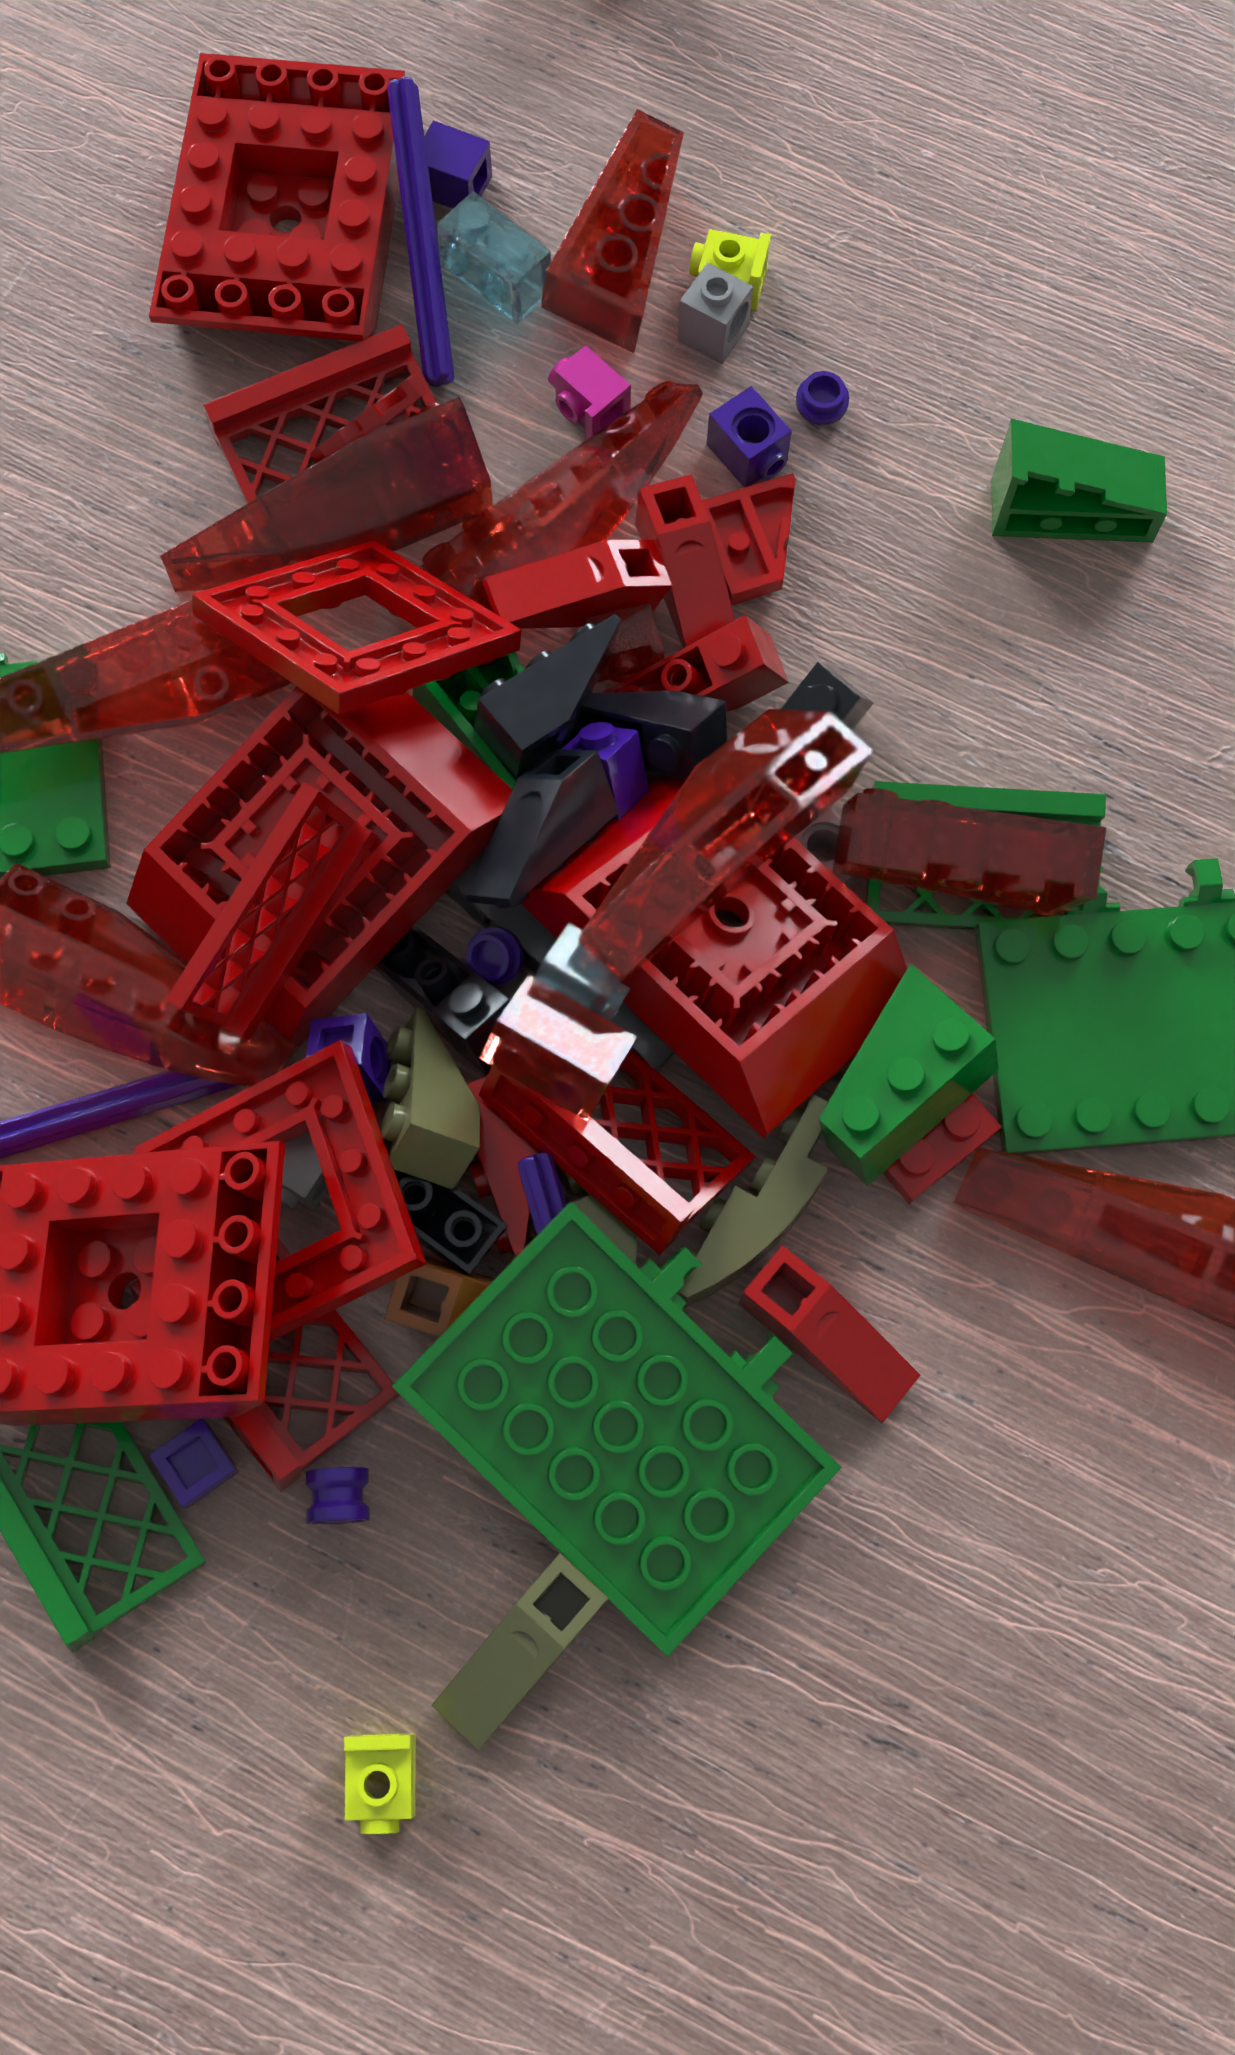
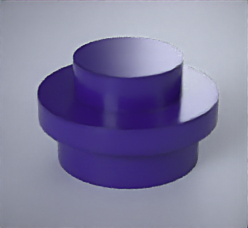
M819 371L811 374L800 384L797 390V410L804 419L818 425L835 423L845 415L848 409L849 392L843 380L832 372Z
M499 926L484 928L478 931L468 944L466 951L467 966L493 986L512 981L520 973L523 966L524 953L522 945L516 935L506 928Z

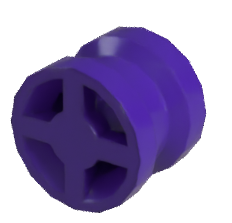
M332 1467L306 1471V1485L312 1490V1504L306 1510V1523L347 1524L370 1521V1507L363 1502V1488L369 1483V1469L364 1467Z

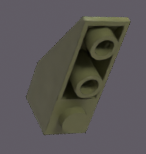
M416 1007L405 1028L399 1025L396 1026L387 1044L385 1058L392 1061V1065L383 1087V1098L389 1099V1108L383 1118L380 1131L382 1138L387 1140L386 1148L394 1170L454 1189L480 1148V1106L426 1011Z
M559 1554L512 1607L431 1706L479 1751L608 1602V1597L563 1555Z

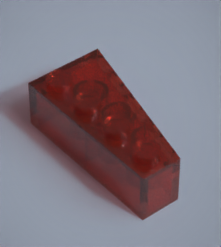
M639 109L633 115L549 264L545 274L541 308L632 353L635 352L684 135L683 131Z
M867 788L863 790V793L855 794L843 804L832 872L1048 916H1057L1097 897L1106 827L958 807L939 800L915 801L898 798L897 793L890 790Z

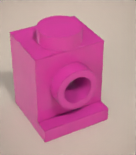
M587 345L571 358H562L552 368L548 382L556 389V405L567 420L572 423L579 422L585 428V442L592 448L630 417L631 384Z

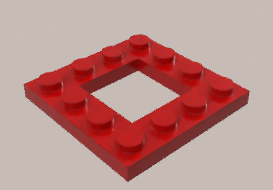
M375 540L192 594L193 616L338 715L355 712L362 706L390 696L402 695L407 690L435 680L447 679L452 674L477 665L492 663L497 658L520 650L522 632L520 628ZM366 595L388 609L389 613L404 619L417 629L348 651L299 619L298 616L320 609L337 608L342 602Z
M342 1040L325 1047L133 1148L135 1153L271 1141L286 1143L309 1131L341 1230L276 1262L269 1342L426 1265L352 1047Z

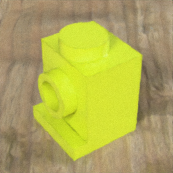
M709 229L705 244L697 242L694 244L689 275L698 276L708 262L753 286L751 310L757 311L768 266L771 234L761 232L760 238L757 239Z
M416 1733L350 1735L344 1737V1751H346L345 1821L360 1820V1834L400 1832V1819H412L416 1815ZM374 1771L385 1773L390 1781L389 1792L382 1798L372 1796L367 1790V1779Z

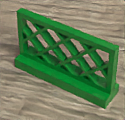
M875 781L868 799L870 823L866 904L888 925L975 930L974 928L978 922L1025 919L1030 917L1036 910L1043 917L1057 916L1045 902L1066 883L1073 890L1072 877L1079 872V869L1099 867L1101 821L1105 818L1106 794ZM883 824L905 825L920 843L900 861H897L882 844ZM920 826L937 828L927 835ZM947 828H962L977 845L956 865L933 841ZM977 829L994 831L987 838H984ZM1004 831L1019 832L1034 848L1014 868L990 844ZM1035 833H1049L1051 835L1042 842ZM1061 834L1085 836L1084 860L1072 871H1069L1047 847ZM924 848L948 871L927 891L904 868ZM981 851L1005 875L984 895L961 871ZM1038 854L1062 878L1041 898L1018 874ZM881 858L891 868L882 877H880ZM895 874L918 897L904 911L879 910L880 887ZM952 877L975 900V903L961 915L946 914L931 898ZM1009 880L1032 904L1019 918L1003 917L988 900ZM924 904L932 913L914 911ZM981 907L988 916H974L971 914Z
M122 1422L74 1424L77 1427L68 1458L33 1451L41 1425H30L24 1449L0 1444V1532L63 1642L72 1652L95 1639V1634L206 1564ZM86 1427L113 1433L118 1445L111 1468L77 1461ZM124 1453L136 1473L120 1470ZM5 1456L20 1459L16 1475ZM30 1461L64 1468L55 1502L31 1498L26 1494L23 1484ZM74 1470L108 1477L99 1512L64 1505ZM117 1479L143 1484L150 1496L143 1521L108 1514ZM155 1507L158 1508L168 1526L151 1523ZM35 1508L52 1512L47 1528ZM61 1514L96 1521L86 1556L63 1552L58 1549L54 1542V1537ZM105 1523L140 1530L131 1565L95 1558ZM149 1532L175 1537L187 1557L165 1572L139 1567ZM67 1562L83 1565L79 1583ZM92 1568L128 1574L121 1600L97 1615L85 1595ZM136 1577L152 1579L133 1592Z

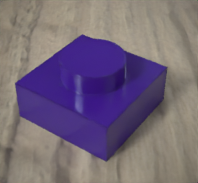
M203 1418L149 1454L180 1505L186 1509L239 1473V1470L212 1428Z

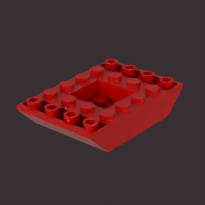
M200 53L149 312L151 323L361 341L368 338L377 329L399 188L387 87L391 80L400 79L405 76V71ZM288 219L300 223L292 231L281 232L274 228L279 222Z
M296 686L143 850L126 904L188 964L303 781L320 791L353 820L378 836L255 1031L264 1041H269L273 1044L277 1054L283 1060L287 1061L307 1040L311 1020L327 1018L487 848L513 791L408 692L362 706L355 712L338 715Z
M705 772L695 782L662 775L648 785L649 792L620 820L611 819L600 829V834L595 839L579 847L565 860L566 863L560 870L545 877L530 891L529 897L521 904L761 1137L766 1138L855 1058L905 974L907 967L894 929L726 774ZM729 910L735 913L741 919L743 926L733 928L724 925L716 917L715 911Z
M281 1141L0 1165V1424L27 1426L238 1417L263 1404L265 1401L286 1144ZM139 1278L141 1282L140 1296L129 1308L124 1309L122 1305L123 1291L131 1281Z

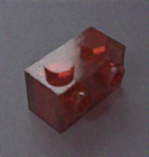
M528 975L497 1019L479 1059L497 1068L504 1075L514 1078L545 1096L559 1107L569 1110L588 1122L616 1077L637 1037L535 977Z

